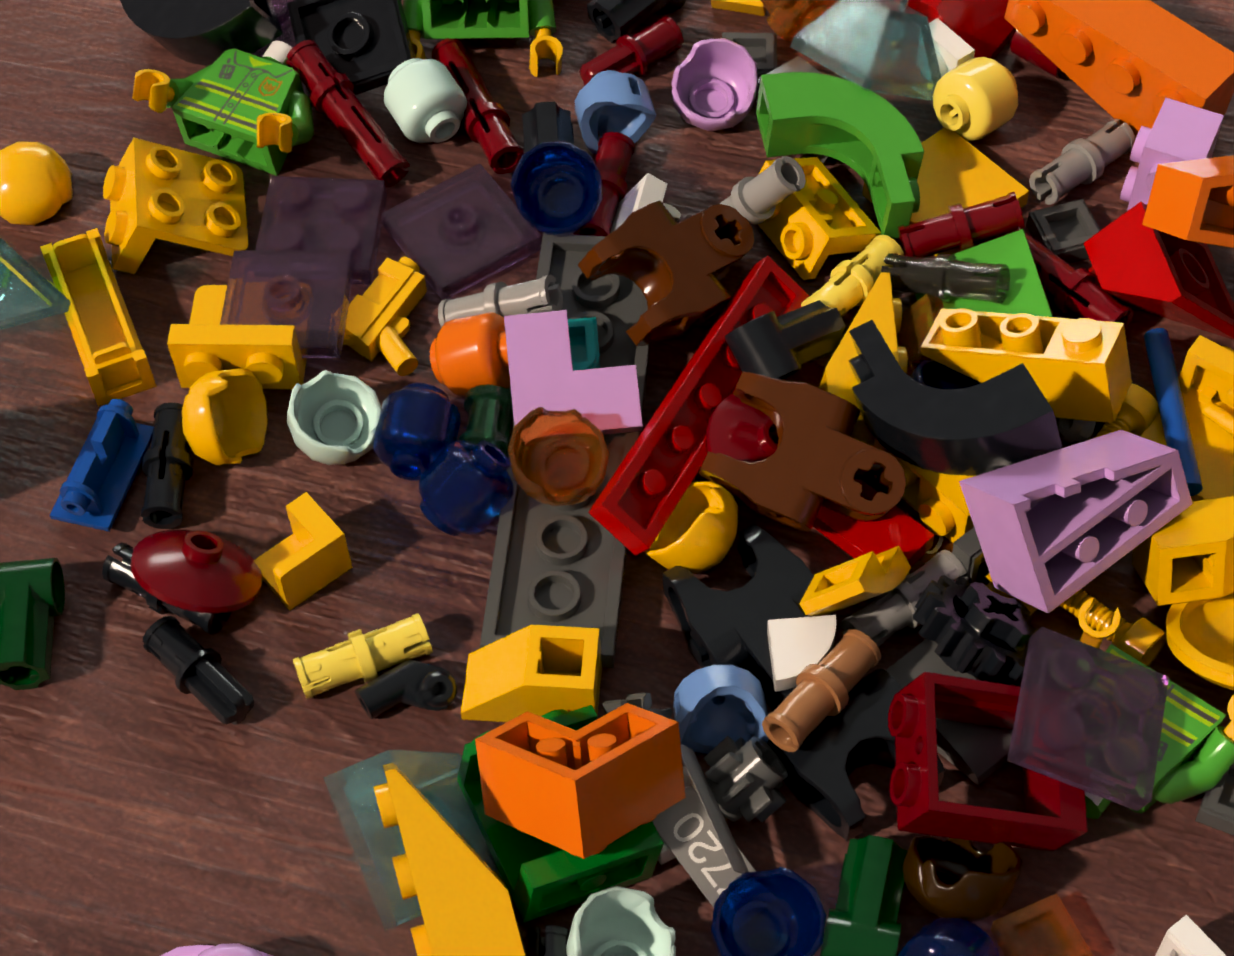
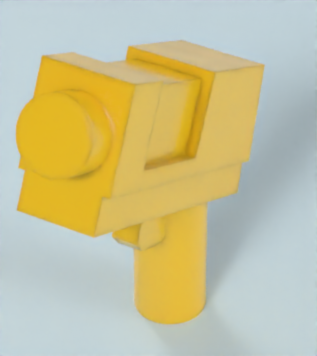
M387 257L377 269L378 276L362 296L357 294L336 320L338 329L336 340L338 344L348 345L371 362L381 351L399 376H406L417 368L418 360L401 338L410 330V321L407 319V316L425 295L427 287L425 275L419 273L420 268L416 262L408 257H401L398 262Z

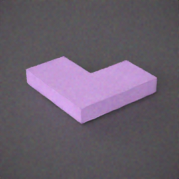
M567 310L504 316L516 443L642 431L643 424L636 365L573 371Z

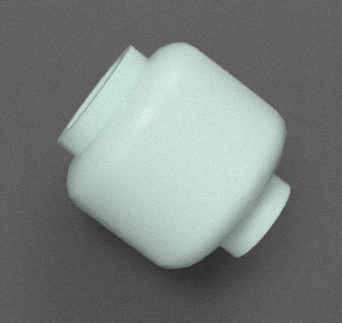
M412 58L404 61L391 72L384 91L385 106L406 138L416 143H439L455 135L464 118V111L468 102L446 66L434 59Z

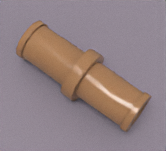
M849 629L843 635L841 641L818 664H809L797 675V687L773 712L764 718L762 726L767 737L780 749L787 752H796L806 737L827 716H836L845 708L849 701L848 693L881 660V653L877 644L862 631Z

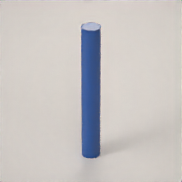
M1154 328L1144 334V342L1166 446L1179 451L1190 496H1195L1202 491L1203 487L1170 337L1166 329Z

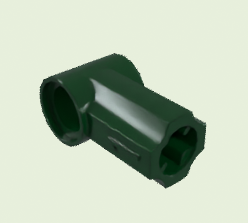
M58 558L0 562V684L9 686L14 690L38 688L41 682L50 679L54 616L62 615L65 606L64 576Z
M868 835L860 839H850L838 886L840 889L836 908L829 909L820 956H896L902 926L901 923L896 922L904 885L903 863L907 850L899 847L894 840L874 835Z

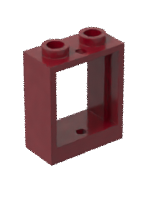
M923 672L894 695L888 713V728L890 734L895 737L896 766L890 780V797L893 804L897 805L898 831L993 844L1004 841L1011 846L1054 851L1088 832L1078 696L930 672ZM936 718L1021 732L1025 813L939 801Z

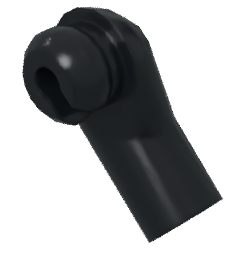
M409 660L356 689L355 693L370 719H373L399 703L426 710L439 711L445 709L456 697L457 684L449 671L441 667Z

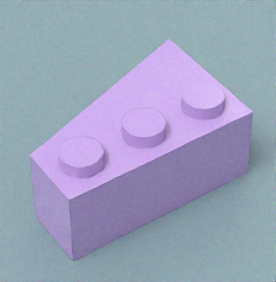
M1124 430L1108 433L959 481L994 588L1048 614L1193 504L1179 451Z

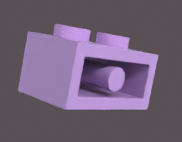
M1165 98L1153 127L1141 126L1135 139L1130 160L1138 162L1139 166L1138 168L1130 167L1120 194V200L1129 202L1127 211L1139 202L1148 204L1158 164L1212 158L1224 115Z

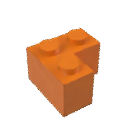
M629 703L618 707L578 730L527 711L475 739L485 815L582 859L602 852L610 843L638 826L653 821L658 814L686 798L679 722Z

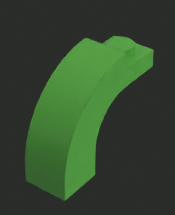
M810 72L761 75L756 117L766 156L819 154L845 163L855 170L865 182L870 193L881 235H887L893 239L900 238L898 226L909 225L912 213L919 211L920 192L917 178L924 155L921 141L908 120L880 95L843 78Z

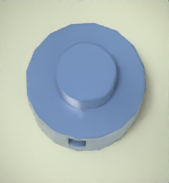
M614 70L602 71L596 74L579 91L575 99V113L582 138L589 151L597 154L598 142L604 133H622L631 138L635 144L656 117L648 87L642 79L629 73H621Z
M734 665L707 666L697 669L685 677L675 690L673 710L674 720L679 722L680 742L682 745L693 749L694 752L708 754L727 736L734 742L740 737L745 742H748L752 737H759L768 743L769 738L762 726V721L768 715L765 693L760 681L748 670Z

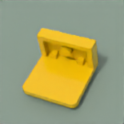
M133 137L119 165H111L104 180L103 197L110 200V214L105 226L104 239L106 243L112 245V269L135 274L156 238L232 257H241L248 248L244 178L241 168L236 164Z
M203 285L199 287L194 295L189 324H171L167 341L181 388H190L195 381L206 373L240 368L250 370L260 381L262 389H293L296 383L302 385L315 304L312 290L307 286Z
M1199 335L1187 352L1179 377L1203 487L1199 494L1191 496L1193 501L1234 496L1233 435L1202 414L1206 404L1212 401L1234 416V350ZM1158 413L1141 437L1166 446L1160 413Z

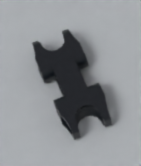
M752 524L738 532L741 539L738 551L746 571L752 578L747 584L730 591L711 589L698 580L688 569L675 566L663 573V592L683 632L688 650L700 667L734 665L748 670L760 681L765 693L766 703L774 711L796 687L784 691H774L767 623L768 620L811 617L805 615L799 603L814 575L798 556L786 549L764 529ZM876 669L862 677L848 693L849 701L845 708L836 716H827L806 737L796 752L784 751L770 739L768 741V744L778 753L787 767L788 777L784 782L794 796L846 841L864 832L862 824L866 819L860 799L851 786L848 776L856 768L869 764L888 766L893 770L896 766L895 737L889 732L888 713L894 695L902 688L884 669ZM937 753L939 787L942 785L945 768Z

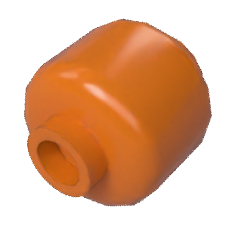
M494 312L455 318L445 322L438 332L437 338L433 340L430 347L431 368L435 378L453 394L461 397H471L501 392L511 387L503 316Z

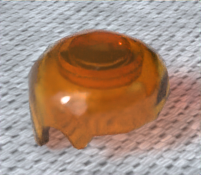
M543 407L533 409L514 426L508 447V456L514 480L527 496L542 504L568 506L584 502L589 496L594 495L604 483L610 454L603 433L586 417H582L581 413L576 409L567 411H548Z

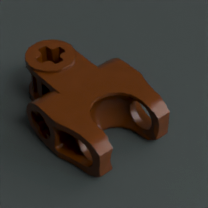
M656 201L632 212L622 225L592 247L579 262L578 266L587 279L597 280L606 275H621L633 281L642 290L647 300L648 311L643 313L639 321L630 327L626 333L636 346H645L661 340L676 339L715 316L729 303L732 297L720 280L728 273L731 264L742 259L752 249L755 240L754 233L749 221L736 209L728 205H712L677 223L661 201Z
M742 371L733 395L738 397L741 402L758 409L771 419L777 430V449L774 454L766 459L751 463L737 460L722 453L715 454L708 451L699 472L707 480L723 486L751 511L789 527L807 532L812 530L821 506L857 521L868 522L878 520L898 504L904 495L906 486L905 472L897 458L886 451L851 437L861 413L860 409L855 405L808 383L789 382ZM867 472H872L878 476L875 486L884 491V493L877 492L870 500L860 496L862 485L854 480H861Z

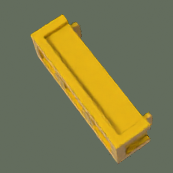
M95 228L86 231V234H79L58 241L53 246L52 243L40 246L98 407L109 403L112 399H122L157 387L98 229Z

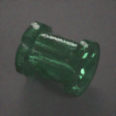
M496 385L473 387L465 394L464 409L468 413L466 432L462 433L458 438L457 449L460 452L459 456L466 462L479 467H500L508 464L511 445L509 433L511 421L514 420L511 391Z

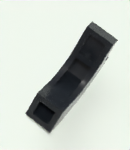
M120 0L124 11L136 26L176 57L193 64L211 65L226 50L233 48L252 54L283 34L271 0Z
M873 320L849 331L858 356L848 360L859 383L852 387V391L863 420L872 435L882 446L902 460L937 473L972 476L1062 448L1054 411L1023 363L972 387L938 389L915 381L902 370Z

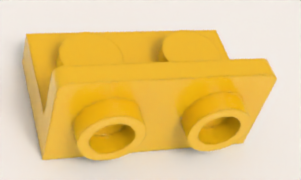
M818 157L794 158L804 171L806 180L804 188L791 194L776 205L774 214L763 223L758 224L803 280L815 279L828 255L862 252L877 235H881V231ZM766 160L759 174L771 166L775 160Z

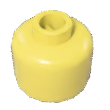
M984 56L969 59L947 72L937 81L933 91V108L940 124L947 130L955 131L967 141L982 139L1012 119L1018 107V90L1014 76L999 62Z

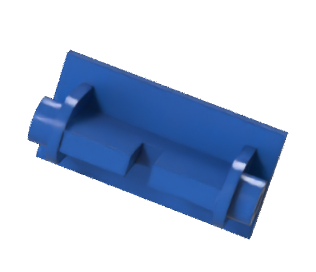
M112 399L108 405H103L99 408L97 418L66 482L60 488L59 497L49 515L51 519L110 532L141 466L143 456L152 442L154 426L135 423L134 418L131 416L133 408L129 403L120 399Z

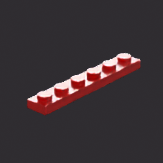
M768 255L753 265L588 512L635 556L651 547L702 467L708 453L706 429L709 418L714 409L725 398L734 393L742 374L724 337L736 328L764 314L775 312L778 317L801 308L803 301L810 297Z

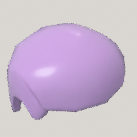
M726 38L706 39L696 42L686 59L674 70L671 82L674 108L686 123L709 132L736 126L750 112L755 102L758 90L757 63L744 46Z

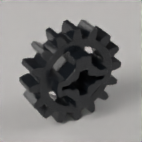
M942 575L937 582L932 580L915 605L917 610L913 614V620L923 625L919 634L928 640L936 641L938 646L934 652L955 672L971 674L981 681L1039 689L1057 663L1053 660L1058 653L1057 649L1046 643L1050 637L1047 632L1034 628L1031 625L1034 619L1030 615L1031 612L1016 598L1001 596L991 591L983 583L974 582L970 584L964 577L960 576L954 582L947 576Z

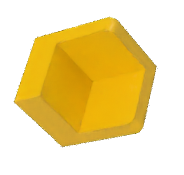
M307 492L285 506L293 534L254 560L261 570L262 580L289 611L353 568L345 534Z

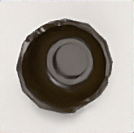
M933 836L914 837L903 863L904 881L915 899L931 912L953 922L971 923L982 921L998 914L1013 891L1021 871L1022 860L1011 845L1004 841L998 842L990 851L982 852L973 846L971 840L947 838L942 841Z

